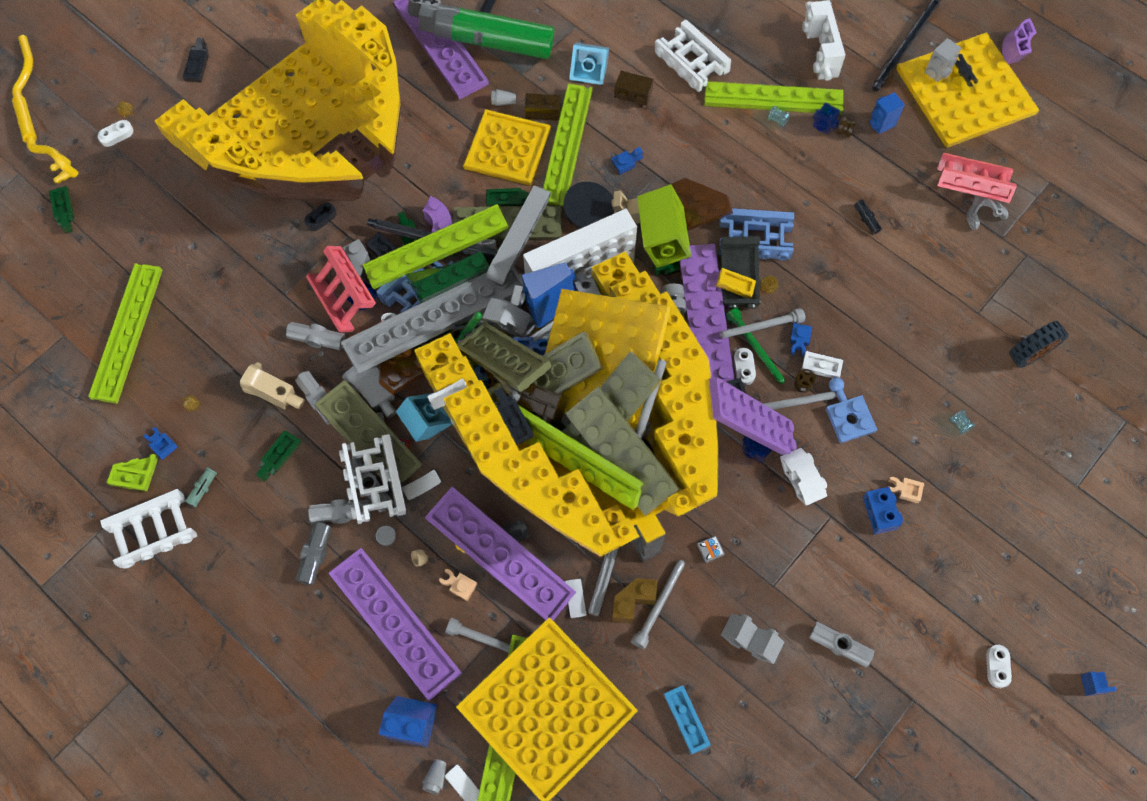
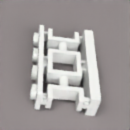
M687 20L681 22L680 28H676V37L668 42L663 37L655 41L656 55L661 57L669 67H672L681 78H684L698 92L702 90V86L705 87L707 85L708 78L706 76L713 71L719 76L722 73L725 75L730 71L731 59ZM685 40L689 42L686 45L682 44ZM676 47L678 50L674 54L671 50ZM693 51L698 58L690 63L684 55ZM709 60L711 63L706 66L704 63ZM699 68L700 71L696 74L694 70Z
M390 434L382 435V438H374L375 448L356 451L354 442L347 445L346 443L342 444L343 450H339L341 462L345 461L346 469H343L345 481L349 480L350 488H347L348 498L353 500L354 507L351 508L353 520L357 519L358 524L370 521L368 511L388 507L390 517L406 514ZM381 445H383L386 459V470L384 469L383 462L372 463L371 455L380 454ZM350 451L352 452L353 459L361 457L364 459L365 466L355 467L356 476L352 475L348 455ZM380 469L383 486L364 490L360 473ZM388 483H391L396 508L392 507L391 500L380 501L379 493L389 491ZM357 489H359L361 497L371 495L373 504L363 506L364 514L362 515L360 514L356 494Z

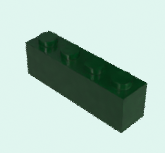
M480 251L457 263L407 273L405 276L420 303H423L486 273L490 266Z

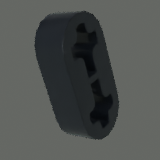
M328 202L323 203L310 212L304 219L307 229L317 231L336 217L334 205Z

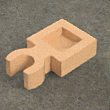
M896 477L888 479V482L895 485V488L890 487L891 492H899L900 499L915 503L921 501L924 483L904 478L902 482Z
M445 569V573L450 575V578L448 580L440 578V583L444 586L451 585L449 590L451 593L468 601L478 583L461 573L456 578L451 570Z

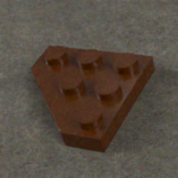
M687 178L671 183L684 206L687 231L733 213L729 197L722 192Z
M408 349L378 364L379 384L392 395L425 375L413 349Z

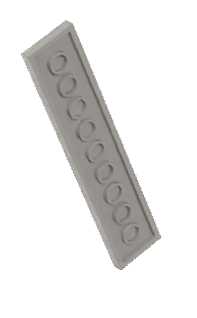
M513 267L505 284L501 285L487 279L486 272L341 341V345L359 374L452 329L454 324L458 326L470 320L476 312L485 313L491 298L511 300L515 285L523 287L522 278Z

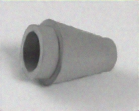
M499 89L491 91V105H495V107L516 103V93Z
M434 759L422 782L424 784L422 788L424 791L438 795L439 791L443 789L446 762Z

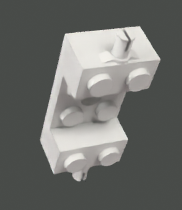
M830 0L805 3L806 19L802 24L803 32H806L807 39L819 37L821 46L817 52V60L813 64L814 73H817L818 80L825 79L828 81L839 76L845 58L844 48Z

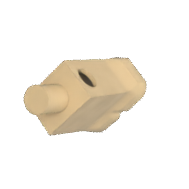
M259 362L249 365L240 380L243 392L256 395L285 410L288 405L300 410L305 402V399L295 395L293 386L264 372Z

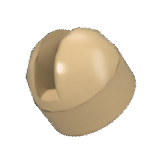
M422 549L412 551L411 558L416 567L424 565L428 561L426 551Z

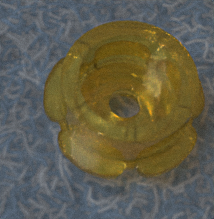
M120 101L119 105L116 106L120 115L125 117L133 115L132 110L134 107L131 104Z
M772 275L764 277L761 281V288L763 291H767V293H773L779 287L777 278Z
M189 394L187 397H183V406L187 410H198L201 403L194 396Z

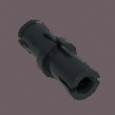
M958 54L960 61L957 60L955 63L958 73L964 78L968 87H973L971 80L976 85L978 79L972 72L971 65L967 64L963 54Z
M864 199L857 201L854 207L859 212L861 221L867 225L872 235L879 233L882 227L877 222L875 213L869 209Z

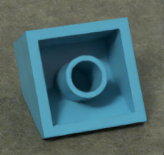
M575 43L573 45L569 80L603 85L609 48Z
M434 393L407 397L396 411L415 441L430 439L452 425L443 407L433 409L428 396Z

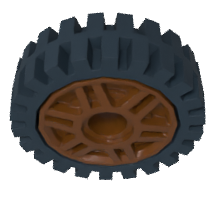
M1053 321L1044 325L1041 329H1037L1034 333L1028 335L1027 338L1017 343L1009 351V355L1019 368L1026 367L1057 348L1058 345L1062 344L1069 337V334L1059 321Z

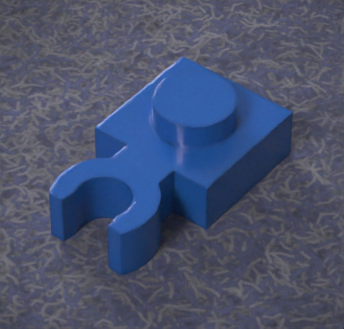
M793 323L790 343H794L791 348V355H794L795 350L799 349L801 357H804L806 352L805 346H808L810 343L812 326Z
M514 337V340L539 355H545L547 347L542 346H547V339L534 341L533 337Z
M153 427L154 435L149 437L147 434H144V437L150 443V448L163 460L178 447L165 433L161 434L157 428Z

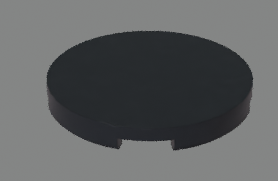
M579 182L571 186L566 192L563 200V213L572 226L581 229L613 215L612 200L614 198L605 187L598 183Z

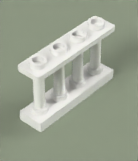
M178 489L100 521L103 529L109 533H114L121 557L113 560L116 566L120 568L132 567L135 562L151 559L154 557V554L170 551L173 549V546L189 543L193 538L197 537V533L192 528H186L179 507L181 503L185 502L183 493ZM167 509L172 510L179 533L167 537L160 516L162 511ZM147 517L153 518L159 541L150 545L147 543L141 524L142 520ZM133 525L140 549L131 553L128 552L122 533L123 527Z

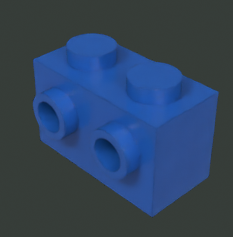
M895 92L886 97L882 96L876 101L869 123L878 134L896 126L905 106Z
M890 487L867 491L862 498L874 535L897 530L902 525L903 517L901 512L897 510L896 496L891 492Z

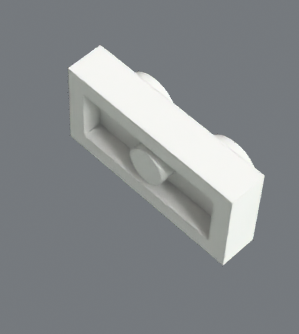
M515 285L510 303L521 308L525 293H522V286Z
M806 351L801 370L807 369L816 375L829 378H840L843 360Z

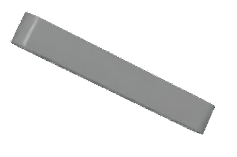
M533 186L487 271V279L501 285L505 284L543 213L551 192L538 186Z

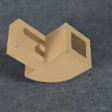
M621 190L615 191L614 199L612 200L614 214L627 209L635 224H639L640 216L637 198L628 200Z

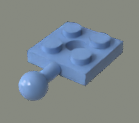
M839 377L832 378L829 382V388L831 391L836 392L840 403L827 406L826 412L839 443L875 433L877 428L863 395L847 400L843 391L844 381ZM848 415L854 416L856 423H849L846 417Z

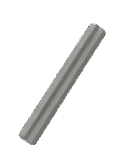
M618 548L605 554L589 607V614L598 616L600 613Z

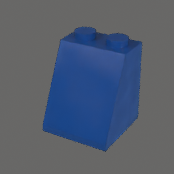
M566 262L521 275L526 304L537 328L542 327L554 318L561 289L577 291L573 280H575L574 271L569 269Z
M396 696L384 711L379 735L389 740L428 748L438 704Z

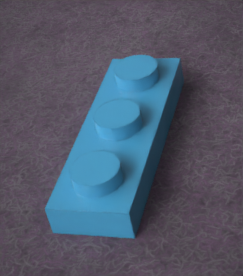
M682 685L665 693L664 697L690 754L692 755L711 746L684 686Z

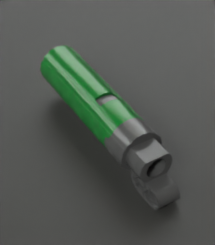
M408 0V13L413 17L419 18V30L434 33L435 37L543 59L550 58L555 34L554 26L440 4V0Z

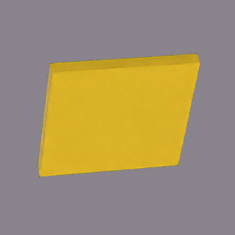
M485 109L463 167L465 170L531 186L551 130V125Z

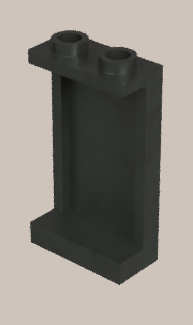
M760 236L722 237L720 240L721 268L756 280L753 295L750 299L722 289L723 305L727 306V309L738 308V306H745L746 309L757 308V305L761 304L758 250Z

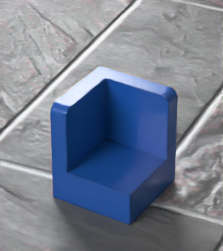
M1095 671L1081 675L1086 696L1102 695L1117 691L1116 686L1108 687L1105 672L1095 673Z

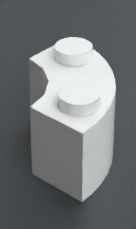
M799 448L790 454L780 456L784 473L792 483L798 499L805 505H809L827 497L825 490L827 483L823 477H820L810 453H806L802 448Z

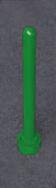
M734 308L726 314L725 317L730 323L736 324L737 327L745 326L742 321V313L738 308ZM744 333V337L777 382L783 384L785 378L752 333Z
M476 312L458 338L454 339L456 345L459 340H463L467 334H470L482 318L480 312Z

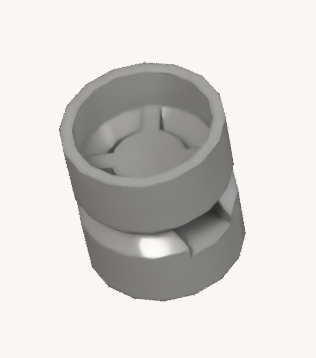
M674 283L663 286L660 289V294L667 291L681 315H684L687 310L683 285Z

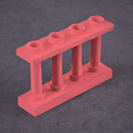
M943 153L941 156L938 170L942 172L937 186L1010 203L1016 189V184L1009 182L1013 174L1012 168L948 153Z
M326 246L323 252L328 258L327 263L319 273H308L306 278L339 332H353L354 327L350 320L360 308H372L376 302L342 247ZM333 267L337 275L328 285L325 277ZM342 281L345 290L337 299L333 292ZM351 296L354 304L345 313L341 306Z

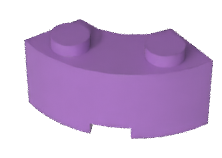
M1030 18L1020 23L1005 36L1002 45V56L1007 64L1018 62L1032 52L1030 42L1032 36L1037 34Z
M430 196L423 209L425 221L432 225V233L452 225V221L445 205L438 199Z

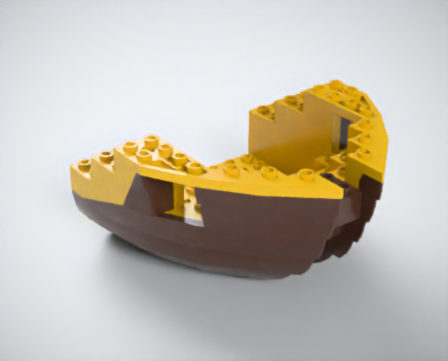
M315 0L296 14L305 43L209 116L200 107L195 110L183 99L155 120L163 136L197 168L236 187L286 199L309 201H355L360 199L363 193L364 181L374 173L380 178L385 177L386 174L389 175L396 155L401 105L397 63L387 27L362 5L354 11L342 0L335 5L330 0ZM289 73H295L292 77L287 76ZM241 114L240 117L233 118L234 115Z

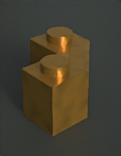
M636 578L614 596L612 622L632 624L635 604L655 605L657 580Z

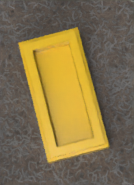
M721 268L716 286L750 299L753 295L756 280Z

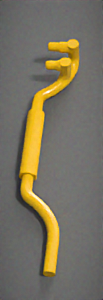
M20 35L18 40L24 57V65L18 80L12 88L13 107L22 139L27 144L29 151L34 154L49 155L55 161L50 165V169L52 171H56L59 168L62 170L53 179L56 184H59L70 177L75 178L78 175V171L70 165L71 161L56 149L46 145H36L37 137L27 102L21 93L32 72L33 56L27 37Z

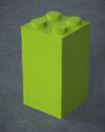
M670 184L637 196L643 246L655 266L658 268L691 257L684 206L672 185Z

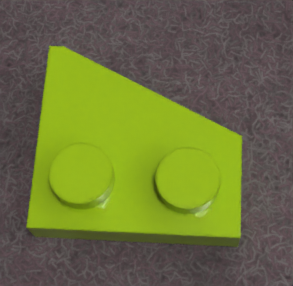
M152 454L148 458L140 460L137 458L127 463L114 464L107 484L147 492L159 457L156 454Z

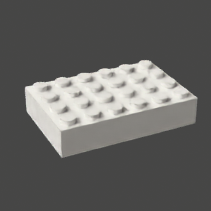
M627 209L619 211L523 254L525 274L566 262L569 269H573L575 275L579 272H584L586 277L590 278L592 266L624 251L627 252L634 263L637 225Z

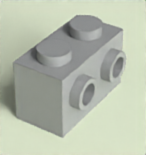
M947 38L934 50L925 73L937 82L943 77L947 78L958 59L961 47Z

